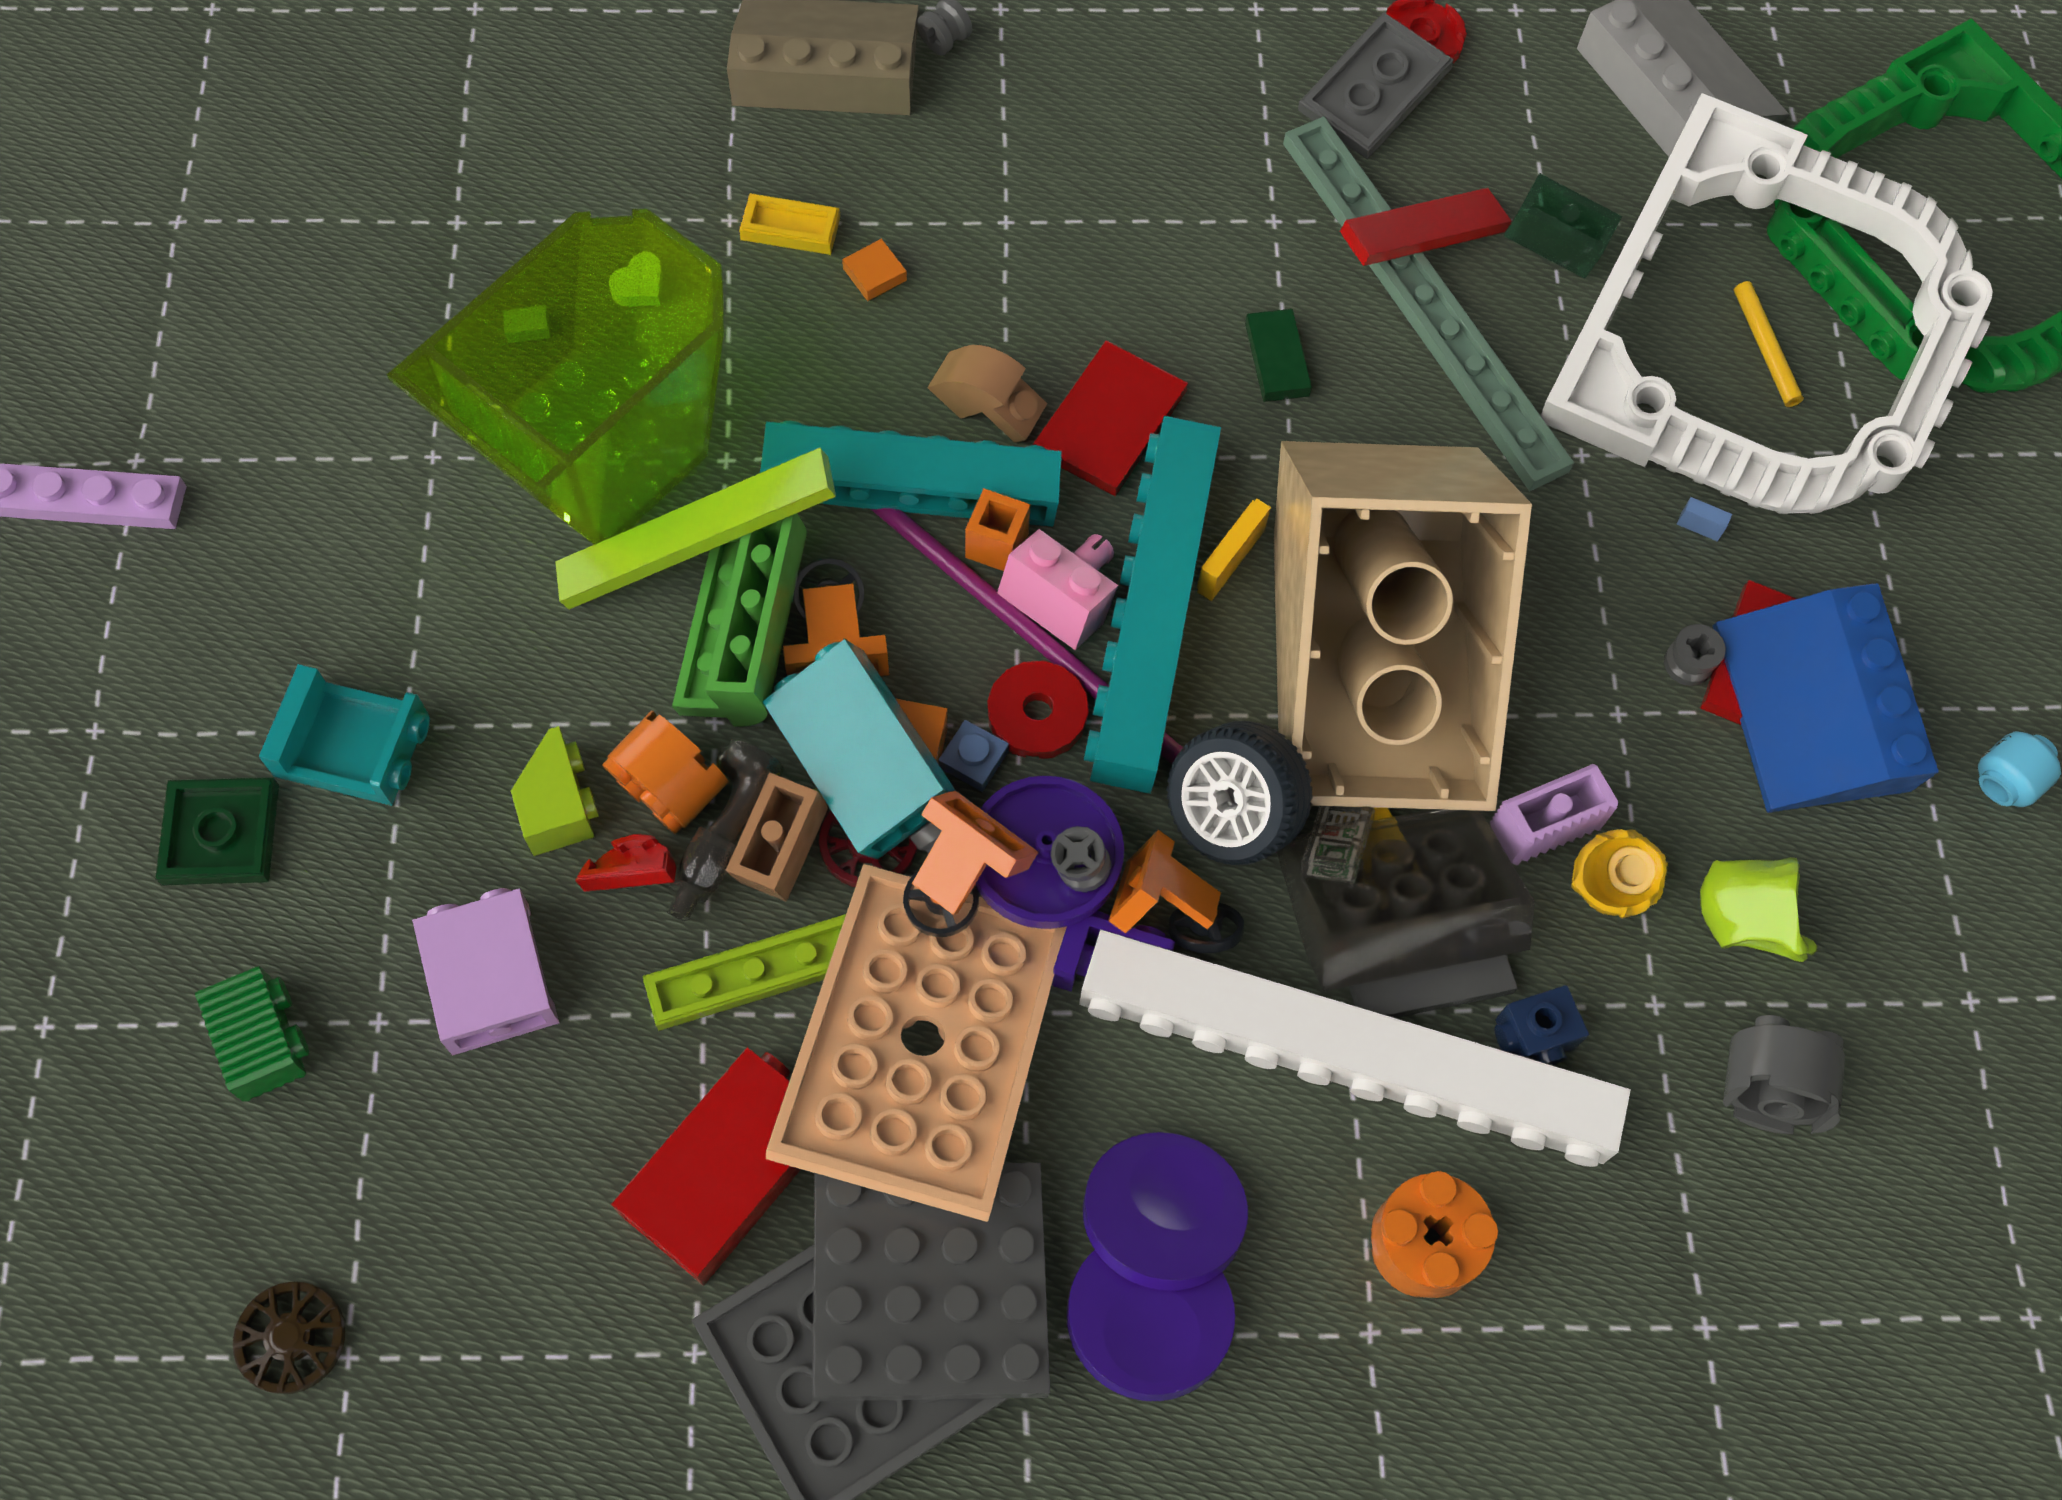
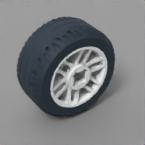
M1251 721L1225 723L1203 732L1189 741L1176 756L1167 780L1169 783L1167 786L1168 808L1171 809L1170 815L1174 817L1173 822L1177 825L1178 832L1181 831L1183 834V839H1186L1189 845L1194 846V850L1199 851L1203 856H1207L1208 859L1230 865H1246L1261 861L1290 844L1303 829L1310 814L1311 800L1313 799V787L1310 786L1312 782L1309 776L1310 772L1305 767L1306 762L1303 760L1302 754H1298L1296 751L1297 747L1289 739L1286 740L1285 735L1279 733L1276 729H1271L1270 726Z

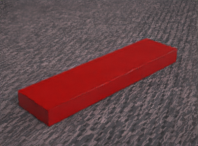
M1484 188L1348 219L1344 222L1340 233L1361 264L1367 266L1503 233L1512 220L1489 188Z

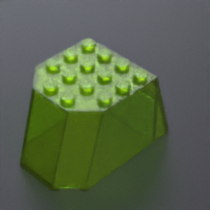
M632 209V216L592 218L590 211L575 212L401 361L387 376L399 389L542 505L596 546L599 542L632 528L708 456L724 337L722 266L648 209Z

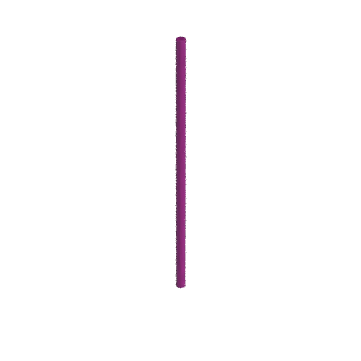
M892 508L870 509L1051 663L1063 666L1075 675L1085 692L1095 700L1099 685L1109 687L1097 674L1022 611L997 594L996 589L903 511ZM1164 732L1160 755L1173 764L1183 747ZM1293 840L1276 853L1283 857L1293 847L1295 841Z

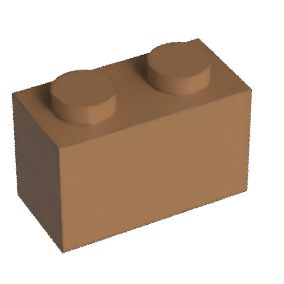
M769 772L726 871L739 883L787 902L829 807L820 793Z

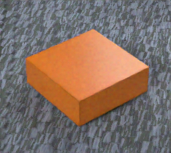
M882 238L842 259L843 270L867 301L907 281L906 269Z

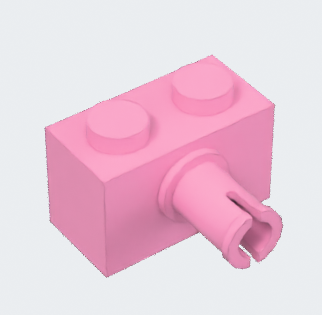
M1038 529L1009 554L997 594L1076 650L1104 624L1118 585L1098 571L1103 565L1112 560L1114 556L1113 547L1106 539L1094 550L1093 547L1102 539L1101 535L1094 534L1088 537L1085 543L1072 553Z

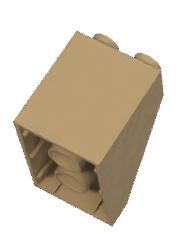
M1281 441L1274 527L1278 732L1285 735V739H1289L1297 747L1296 751L1298 754H1302V758L1306 762L1305 767L1309 769V776L1312 780L1310 786L1313 787L1312 806L1496 811L1532 503L1478 447Z

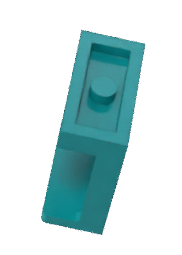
M298 664L259 754V758L276 778L392 806L398 790H404L409 782L412 770L410 760L416 744H421L427 736L430 717L417 694L406 692L403 700H398L328 683L324 680L318 669Z

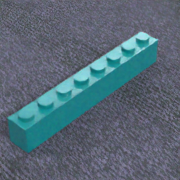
M1164 416L1160 435L1150 433L1144 462L1154 463L1152 474L1142 473L1136 502L1145 503L1144 514L1134 513L1128 543L1137 544L1135 557L1125 555L1119 583L1120 585L1129 586L1127 598L1117 597L1111 627L1120 629L1118 642L1108 641L1102 671L1111 672L1109 687L1099 685L1093 715L1102 717L1100 732L1089 731L1084 761L1093 762L1091 782L1151 794L1158 770L1221 427Z

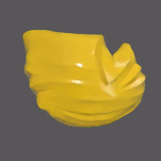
M1615 829L1596 834L1595 838L1590 840L1580 850L1574 862L1571 888L1581 895L1589 906L1601 914L1619 916L1621 919L1641 914L1650 906L1656 904L1663 894L1668 867L1666 856L1655 844L1651 843L1636 830Z

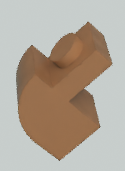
M968 345L950 351L927 387L960 419L982 412L1014 443L1027 440L1047 405L1021 379L1026 369L1023 365L1001 351L982 345Z

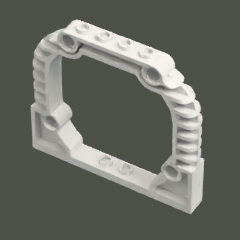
M1701 93L1545 402L1541 417L1548 426L1645 467L1648 460L1666 467V470L1690 477L1696 483L1706 484L1720 490V493L1730 497L1731 495L1743 500L1752 507H1761L1776 511L1779 514L1821 513L1824 510L1850 503L1867 490L1878 494L1888 493L1897 488L1913 466L1920 469L1924 466L1935 444L1934 441L1928 439V436L1933 426L1937 428L1942 426L1954 401L1946 398L1951 386L1959 388L1972 364V361L1965 359L1970 346L1975 349L1978 347L1990 325V321L1983 319L1992 298L1991 283L1984 275L1972 270L1973 260L1971 251L1969 249L1966 252L1964 243L1957 231V223L1952 217L1949 220L1936 206L1937 201L1930 196L1926 198L1911 189L1912 185L1905 182L1900 184L1884 178L1885 174L1878 171L1872 173L1857 167L1858 163L1849 160L1847 163L1830 156L1831 153L1825 150L1819 152L1806 147L1803 144L1808 136L1807 134ZM1755 174L1763 175V176H1765L1767 179L1760 178V177L1756 176ZM1733 195L1745 207L1760 209L1771 205L1776 199H1780L1875 236L1902 253L1918 274L1922 285L1915 298L1912 312L1915 325L1924 335V339L1888 416L1878 417L1864 424L1843 454L1808 459L1774 451L1675 407V391L1670 383L1655 376L1641 377L1627 354L1622 337L1606 331L1622 297L1632 299L1644 272L1636 270L1641 259L1644 258L1651 261L1663 236V234L1656 232L1671 200L1691 206L1704 200ZM1954 299H1959L1966 306L1958 304ZM1637 404H1649L1656 410V413H1646ZM1877 456L1886 457L1892 462L1894 467L1883 465Z

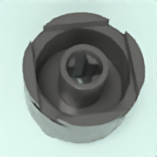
M1764 1015L1757 1017L1755 1026L1737 1032L1730 1040L1723 1099L1725 1108L1731 1104L1734 1106L1733 1116L1740 1122L1774 1133L1793 1134L1794 1125L1812 1124L1811 1134L1825 1132L1834 1128L1839 1123L1845 1068L1843 1038L1829 1031L1814 1032L1790 1026L1789 1021L1780 1016Z

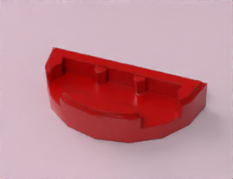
M633 834L610 842L614 848L603 854L595 863L589 859L575 880L584 892L675 882L677 866L667 847L660 844L652 835Z

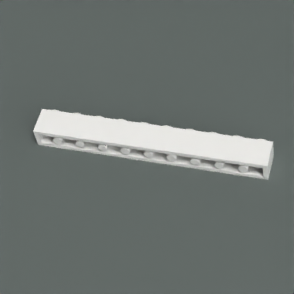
M1104 930L1099 932L1079 1005L1089 1007L1088 1012L1097 1018L1107 1021H1118L1121 1017L1141 1023L1140 1028L1155 1036L1170 1037L1174 1033L1193 1039L1192 1044L1208 1052L1222 1053L1226 1049L1245 1055V1060L1248 1063L1260 1068L1275 1069L1277 1065L1298 1071L1297 1076L1309 1083L1328 1085L1331 1081L1351 1087L1350 1092L1353 1095L1365 1100L1382 1101L1384 1097L1404 1103L1403 1108L1406 1111L1421 1117L1432 1118L1436 1114L1458 1120L1457 1125L1470 1132L1488 1134L1492 1130L1511 1136V1142L1522 1148L1543 1150L1545 1146L1564 1152L1565 1159L1578 1165L1595 1167L1598 1166V1163L1604 1164L1619 1151L1631 1089Z

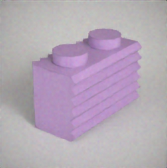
M1591 764L1503 801L1500 809L1492 817L1493 820L1490 821V824L1510 862L1519 865L1522 860L1528 861L1531 856L1537 858L1540 852L1546 854L1549 848L1555 850L1558 845L1564 846L1567 841L1573 842L1576 837L1582 838L1585 833L1591 835L1594 829L1600 831L1617 809L1618 800L1598 766Z

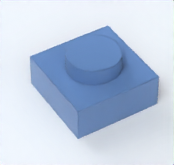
M964 720L939 758V766L943 771L983 792L1009 752V743Z

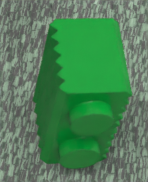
M259 965L195 992L198 1006L202 1012L201 1015L215 1050V1056L218 1059V1065L222 1070L225 1085L228 1091L242 1102L250 1101L253 1097L261 1096L264 1092H271L274 1088L282 1087L285 1083H291L295 1079L303 1078L306 1075L301 1058L309 1055V1048L297 1024L289 1026L284 1009L291 1007L292 1001L283 980L279 976L272 978Z

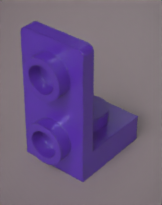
M1096 911L1088 918L1066 927L1054 965V978L1051 986L1072 992L1076 976L1086 977L1100 930L1173 951L1175 941L1166 938L1162 931L1145 925L1131 928L1125 934L1109 922L1110 916L1108 914Z

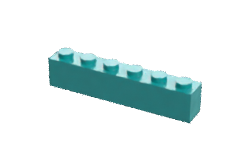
M766 421L760 473L820 447L828 456L836 497L819 504L869 509L892 508L909 513L970 518L983 488L1030 504L1029 524L1051 527L1054 525L1059 504L1062 451L1048 450L1037 445L1026 447L1004 446L988 440L975 443L950 440L947 437L938 435L925 438L901 435L898 432L889 430L876 433L856 431L846 426L827 428L807 426L796 421H783L780 423Z

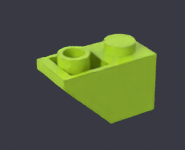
M559 726L548 729L511 789L523 837L533 856L595 837L590 819L599 817L590 787L580 789L576 773L585 771L583 760L576 741L566 743Z

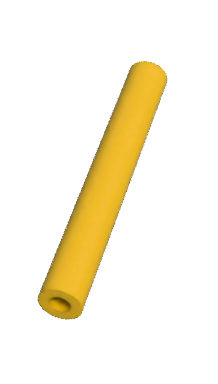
M1750 281L1742 282L1733 291L1786 407L1798 405L1803 401L1804 397L1755 289Z

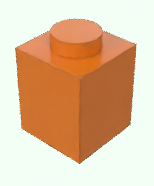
M983 488L965 529V558L1004 571L1009 554L1022 544L1029 534L1030 504Z

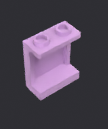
M507 888L491 890L484 893L480 900L461 906L456 904L440 905L430 909L427 912V916L412 920L439 1038L452 1056L559 1023L555 1004L547 990L529 918L531 915L530 907L520 888L516 890Z

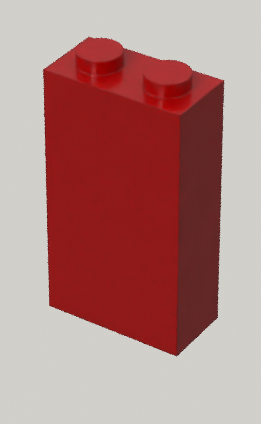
M748 1047L611 1204L624 1220L703 1286L801 1170L766 1159V1149L790 1082L787 1079L790 1071L772 1054L765 1052L759 1057Z

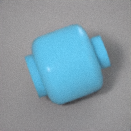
M2019 731L2005 735L1981 757L1978 763L1980 776L1978 781L1982 791L1992 801L2001 806L2026 807L2034 804L2056 784L2061 775L2057 749L2050 740L2041 735H2031Z

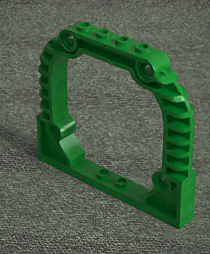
M1972 18L1893 60L1885 74L1876 76L1863 86L1856 87L1846 95L1828 102L1826 106L1815 109L1793 127L1794 130L1808 135L1803 144L1804 146L1819 152L1825 150L1831 153L1830 156L1838 158L1904 122L1918 129H1930L1936 127L1944 116H1957L1987 122L1999 115L2062 179V108ZM1776 199L1774 201L1775 211L1766 227L1767 235L1771 242L1779 249L1780 254L1789 260L1808 281L1810 287L1819 293L1832 307L1840 320L1849 326L1863 341L1871 354L1879 359L1894 376L1904 381L1924 339V335L1915 325L1912 312L1914 303L1837 221L1798 205ZM2062 311L2033 328L2009 336L1984 335L1976 349L1971 346L1968 349L1965 359L1972 361V364L1962 384H1966L1973 391L1980 393H1996L1998 390L2015 392L2041 384L2062 372Z

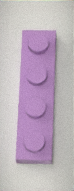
M0 463V517L176 529L187 486L180 476Z

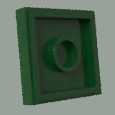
M275 778L168 780L155 879L161 885L269 882L279 784Z

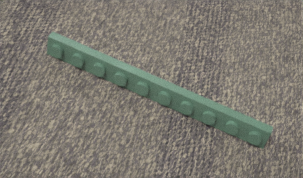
M1324 116L1285 133L1283 145L1341 227L1348 219L1391 210ZM1420 252L1369 265L1529 492L1569 473L1574 461L1425 255Z

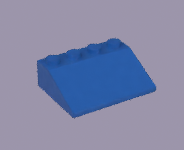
M1878 583L1827 590L1718 621L1713 625V629L1720 634L1725 643L1724 661L1742 713L1740 722L1767 813L1907 793L1913 791L1939 772Z

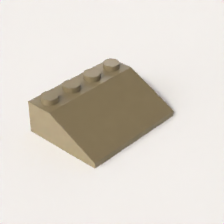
M742 0L731 32L727 63L732 106L910 116L919 5L840 0Z

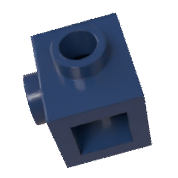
M1567 985L1507 1004L1495 1019L1497 1023L1495 1025V1036L1502 1051L1552 1066L1566 1060L1565 1052L1576 1049L1589 1036Z

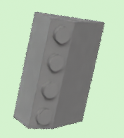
M1614 0L1590 12L1577 50L1668 157H1670L1701 93L1776 123L1785 121L1789 116L1784 107L1689 0Z

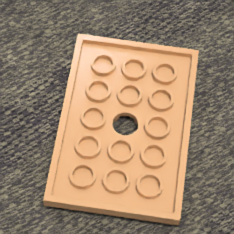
M863 864L766 1149V1159L988 1222L1054 978V965L1066 927L1039 929L1017 924L997 913L979 896L978 912L966 929L948 937L929 936L920 932L911 924L904 909V890L911 877ZM969 894L959 913L953 915L956 924L960 923L971 910L973 894ZM910 900L911 912L919 922L931 928H948L943 915H937L929 911L925 901ZM916 1021H928L938 1027L939 1035L944 1040V1044L934 1054L927 1056L916 1055L910 1052L902 1043V1030L913 1026Z

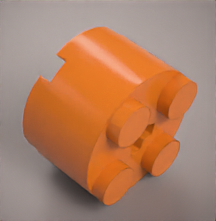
M652 710L607 756L608 759L602 764L637 802L642 801L653 811L652 814L675 835L682 827L686 828L729 783L726 776L714 763L709 767L704 764L706 760L700 754L701 750L668 720L660 714L657 716Z
M1436 1171L1413 1177L1402 1183L1380 1206L1372 1222L1371 1250L1374 1263L1380 1274L1398 1291L1414 1297H1446L1459 1291L1486 1268L1494 1251L1498 1228L1486 1202L1475 1189L1458 1178L1450 1176L1445 1172ZM1431 1228L1440 1236L1433 1245H1430L1424 1239V1236Z

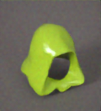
M1790 857L1780 860H1716L1712 863L1700 889V906L1707 926L1722 949L1732 946H1745L1771 952L1799 962H1804L1808 959V954L1812 955L1817 951L1816 943L1800 933L1798 918L1800 865L1797 858Z

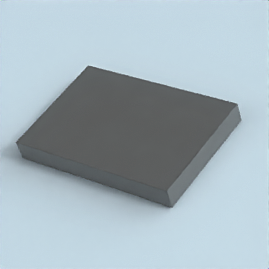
M1383 12L1299 101L1298 111L1312 121L1324 116L1342 142L1368 160L1452 69L1453 59Z
M1486 890L1335 919L1332 924L1356 1007L1392 1018H1398L1511 995L1518 989Z

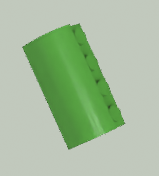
M797 513L709 551L672 704L673 709L679 716L727 718L734 727L756 725L767 717L768 710L762 701L772 694L807 537L806 527Z

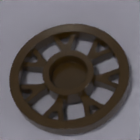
M285 1282L272 1286L258 1294L239 1317L233 1337V1353L237 1367L251 1384L267 1392L293 1394L309 1389L329 1374L341 1355L345 1341L343 1314L337 1302L327 1292L314 1285L304 1282ZM293 1292L292 1312L279 1315L277 1297ZM300 1292L308 1293V1294L304 1297V1299L301 1300V1298H300ZM317 1297L326 1308L312 1321H309L301 1316L306 1306ZM270 1301V1306L268 1308L264 1307ZM259 1310L267 1314L272 1320L267 1325L265 1332H258L249 1327ZM330 1314L332 1322L323 1323V1320ZM316 1329H333L331 1347L313 1346ZM247 1332L251 1334L250 1338L246 1339ZM263 1341L267 1352L262 1357L249 1363L246 1347ZM319 1353H328L322 1362L318 1356ZM309 1354L318 1368L307 1377L302 1378L295 1366V1361ZM274 1358L284 1362L279 1384L264 1380ZM260 1366V1370L257 1374L253 1369ZM292 1374L296 1382L287 1384L289 1376Z

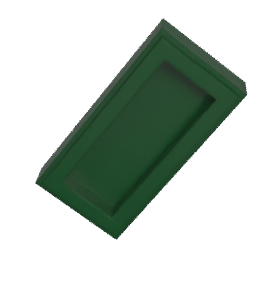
M1293 309L1247 314L1245 326L1263 402L1309 397L1312 386Z

